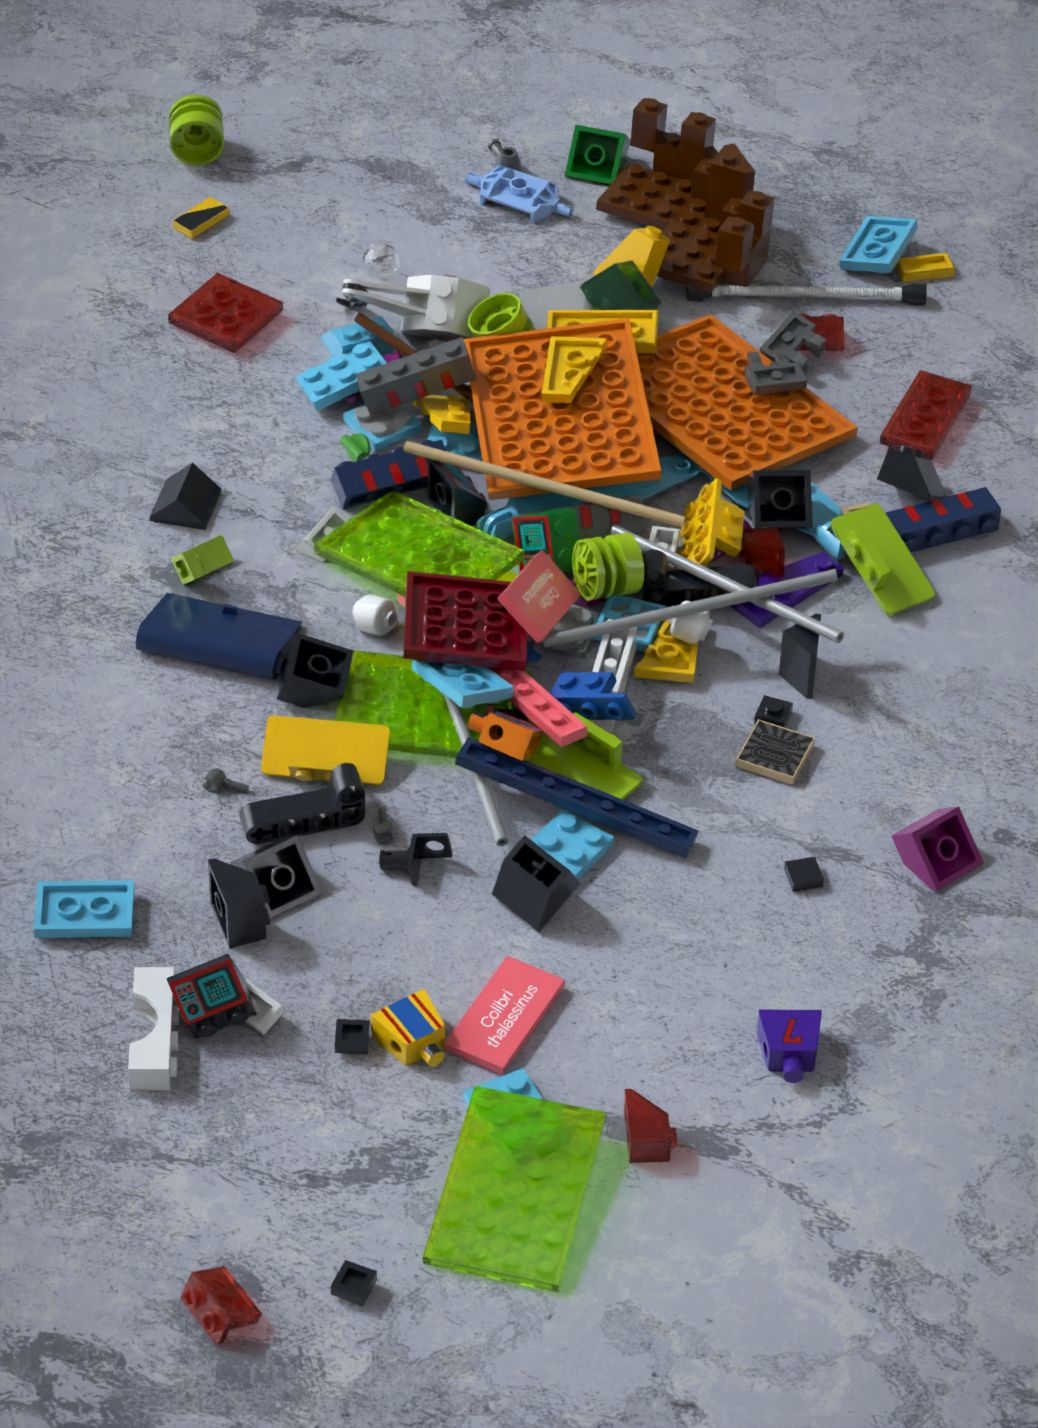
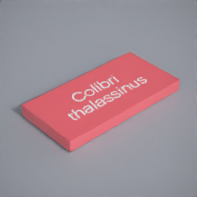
M541 550L497 599L532 639L539 643L549 634L581 593L545 552Z
M507 956L444 1043V1051L503 1076L565 987V979Z

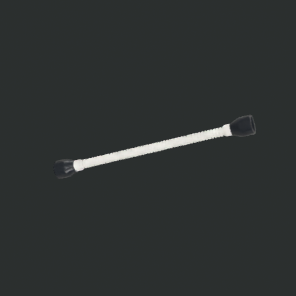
M912 283L903 287H894L892 290L891 288H885L884 290V288L853 289L848 287L846 289V287H840L839 289V287H833L832 289V287L801 288L800 286L795 288L794 286H788V288L787 286H781L780 288V286L739 287L737 285L735 287L733 285L732 287V285L721 286L718 284L715 290L709 293L688 284L687 301H702L710 297H719L721 294L722 296H728L729 294V296L757 295L758 297L759 295L761 297L763 295L764 297L766 295L768 297H773V295L774 297L809 296V298L811 296L813 298H818V296L819 298H825V296L826 298L857 297L858 299H863V297L864 299H870V297L871 299H877L878 297V299L892 298L894 301H903L910 305H926L927 286L926 284Z

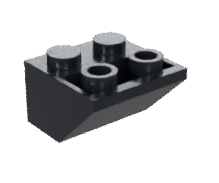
M524 835L503 859L492 895L540 932L577 889L580 882L568 868Z

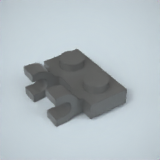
M793 311L760 347V352L772 362H776L773 350L784 348L789 362H798L805 374L809 370V366L806 365L809 362V358L797 351L805 344L811 353L820 358L826 351V347L823 346L826 343V339L814 333L816 331L814 323Z
M784 348L773 350L776 362H770V366L763 365L758 352L747 353L750 365H745L744 377L754 395L806 389L808 380L798 362H789Z

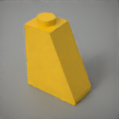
M653 226L634 229L598 266L593 276L632 300L647 299L653 288L670 239L663 236L662 231Z

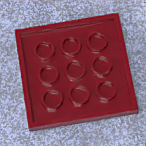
M407 571L403 659L525 671L527 663V632L497 599L511 582Z

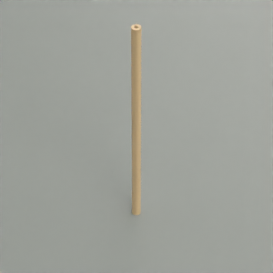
M406 441L404 445V452L677 527L683 528L686 517L414 442Z

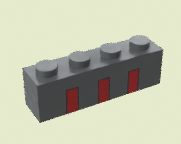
M463 337L356 374L360 393L370 416L477 379Z
M641 496L619 497V499L642 505ZM593 503L522 513V515L562 508L576 510L580 540L594 537H602L604 539L606 536L611 535V529L615 525L638 535L637 532L646 531L644 517Z

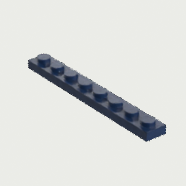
M470 737L467 738L456 757L455 765L684 858H687L699 830L529 761L516 759Z

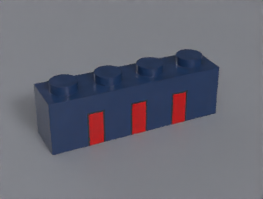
M442 439L437 441L425 440L419 443L446 451ZM398 447L387 454H371L360 461H344L334 467L331 481L342 510L427 488V458L404 452V447Z
M987 487L885 513L910 553L997 531L999 529L1001 507Z

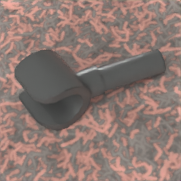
M218 768L209 771L205 776L207 781L203 784L204 788L209 792H216L221 786L245 793L249 790V785L226 778L225 773Z
M380 807L378 809L380 824L373 825V833L377 843L393 839L391 832L392 822L387 819L386 808Z

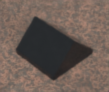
M192 462L166 479L151 512L150 521L206 530L221 496L222 489Z
M815 613L810 616L821 622V614ZM795 624L784 630L782 634L779 675L806 699H812L819 634Z

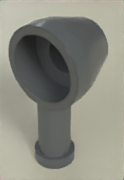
M498 139L489 141L488 148L497 157L495 168L500 165L521 171V161L516 149L512 147L502 148Z

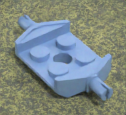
M498 165L489 174L485 173L483 177L468 172L465 178L466 183L479 186L481 189L480 205L484 206L488 200H492L522 212L530 213L531 223H536L556 213L571 218L574 212V207L560 203L558 184L505 166Z

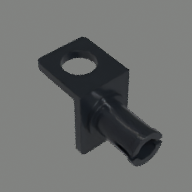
M448 833L412 834L408 850L380 851V869L382 871L408 869L412 885H417L422 859L451 858L453 856ZM430 841H437L444 848L432 850L426 844Z

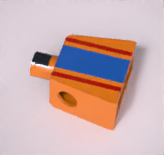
M473 711L467 728L481 733L480 743L521 761L534 758L544 733L538 726L498 711L491 712L488 716ZM499 726L503 729L502 737L498 734Z

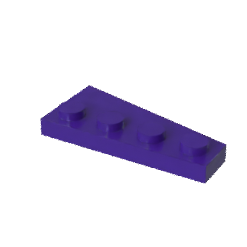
M824 552L760 574L759 586L833 569L836 570L837 577L840 578L843 576L844 566ZM830 583L769 597L793 608ZM754 603L730 605V607L759 628L779 617V615Z

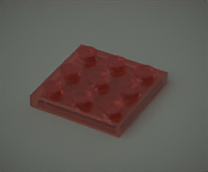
M217 272L168 314V323L230 352L236 353L284 310L283 301Z

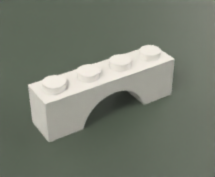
M134 967V1013L149 1019L154 1023L155 1028L143 1039L130 1043L128 1063L130 1091H170L171 1077H177V1057H172V1051H178L179 1033L178 1031H173L174 1025H180V1010L178 1005H175V998L166 979L174 975V967Z

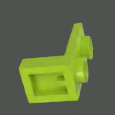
M222 535L171 558L183 585L234 560Z

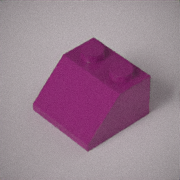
M959 806L937 809L891 836L903 864L933 891L939 890L984 863Z

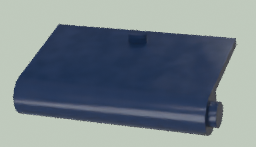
M166 593L140 624L136 636V649L276 680L278 675H282L286 658L283 657V651L296 632L302 627V621L237 608V606L229 604H218Z

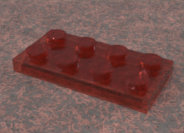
M919 370L881 433L879 444L893 448H899L900 444L912 446L924 451L923 457L933 460L970 397L972 385Z

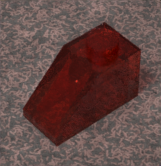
M777 528L743 529L741 551L737 556L742 557L744 564L755 566L760 572L784 577L785 549Z
M625 1089L623 1111L629 1163L670 1162L671 1148L677 1147L676 1127H670L668 1113L633 1089Z

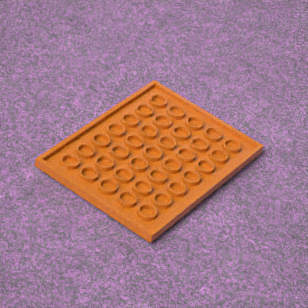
M709 314L657 335L656 353H637L649 415L654 430L715 479L721 480L722 484L730 491L747 484V478L753 470H779L856 437L858 427L808 388L754 395L744 377L745 365H750L747 353L758 352L764 366H770L772 361Z
M629 318L463 339L477 379L470 381V388L483 462L582 489L662 479ZM551 336L607 338V348L571 403L542 402V388ZM485 474L489 501L553 493Z

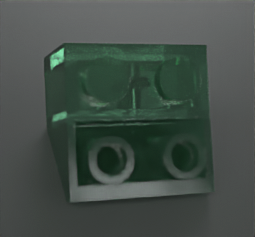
M633 260L615 263L580 286L587 301L595 310H656L662 303Z

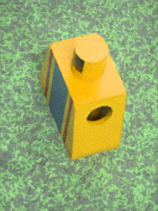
M421 989L370 1014L371 1037L403 1065H411L424 1059L430 1067H435L443 1061L445 1053L441 1049H443L445 1043V1025L425 989Z

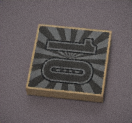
M758 719L736 758L735 767L793 785L815 745V737Z

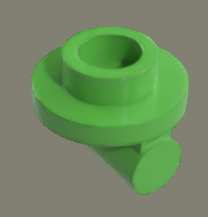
M355 433L351 436L346 434L341 437L339 443L347 450L348 456L353 461L363 460L370 455L371 444L366 435Z

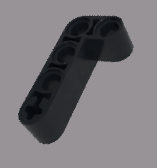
M652 549L642 554L644 581L641 590L644 601L671 607L680 605L686 600L693 602L731 593L683 569L669 570L667 557L662 551ZM750 564L706 567L748 588L759 587V571ZM747 601V602H743V603H739V604H748V603H752V602Z
M343 763L337 765L330 774V788L255 801L244 805L239 811V816L246 839L250 843L261 844L276 841L286 836H304L355 826L365 818V790L357 767L354 764Z

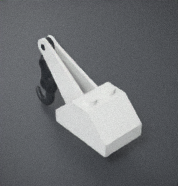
M439 275L408 277L407 287L344 279L342 294L346 299L338 297L336 302L342 306L355 309H364L368 304H372L401 315L400 331L402 334L431 338L435 336L440 339L455 340L461 337L463 339L475 338L468 327V317L478 303L490 296L491 290L488 286L465 279ZM367 290L405 296V301L402 303L369 293Z

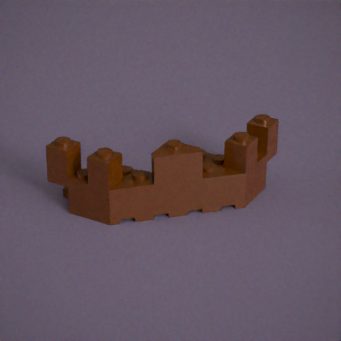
M643 98L633 109L630 146L653 152V169L648 170L640 165L628 164L597 200L596 210L663 230L662 235L670 239V243L657 277L686 286L690 284L696 289L712 293L722 280L748 287L768 259L775 197L765 195L760 191H753L755 170L736 144L724 145L719 153L715 149L713 144L716 118L709 117L701 112H691L682 123L681 136L673 132L668 133L665 132L668 104L658 102L653 98Z

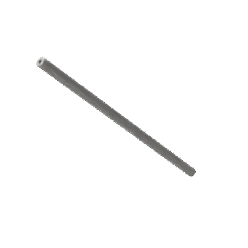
M615 525L611 529V535L629 532L635 537L641 550L645 552L652 549L662 551L666 555L668 563L731 593L750 589L620 526ZM770 597L750 601L836 643H840L844 638L843 632Z
M835 569L549 634L542 642L544 648L826 584L838 581Z
M443 694L461 746H463L468 737L472 738L469 728H467L464 714L456 702ZM471 771L497 846H505L509 840L485 776Z

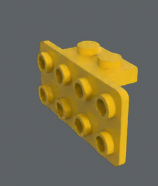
M717 478L710 485L706 484L702 488L699 497L694 502H689L683 512V516L686 518L681 531L683 540L678 554L704 567L712 560L715 547L733 557L741 551L745 511L720 498L722 481Z
M271 715L267 719L261 771L266 776L296 778L300 781L320 780L330 783V774L333 768L343 763H351L357 767L362 784L380 786L384 783L390 729L385 725Z

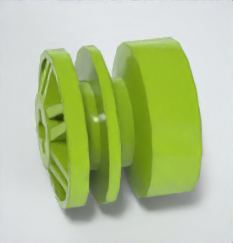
M188 95L180 98L172 105L169 111L170 149L174 156L183 163L205 165L221 155L224 148L222 110L218 103L210 97Z
M498 293L489 296L478 303L468 317V327L474 337L536 330L519 298L511 293Z
M629 532L608 535L604 539L602 537L581 539L574 545L572 554L574 579L582 597L587 601L608 598L612 593L615 596L638 593L642 588L644 581L643 556L637 540Z

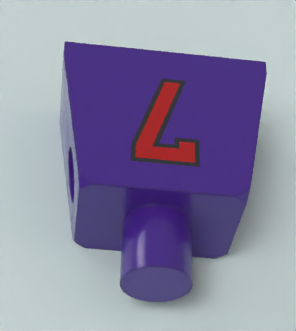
M759 1009L757 1037L769 1071L783 1072V1078L786 1082L797 1083L803 1079V1072L815 1070L822 1010Z

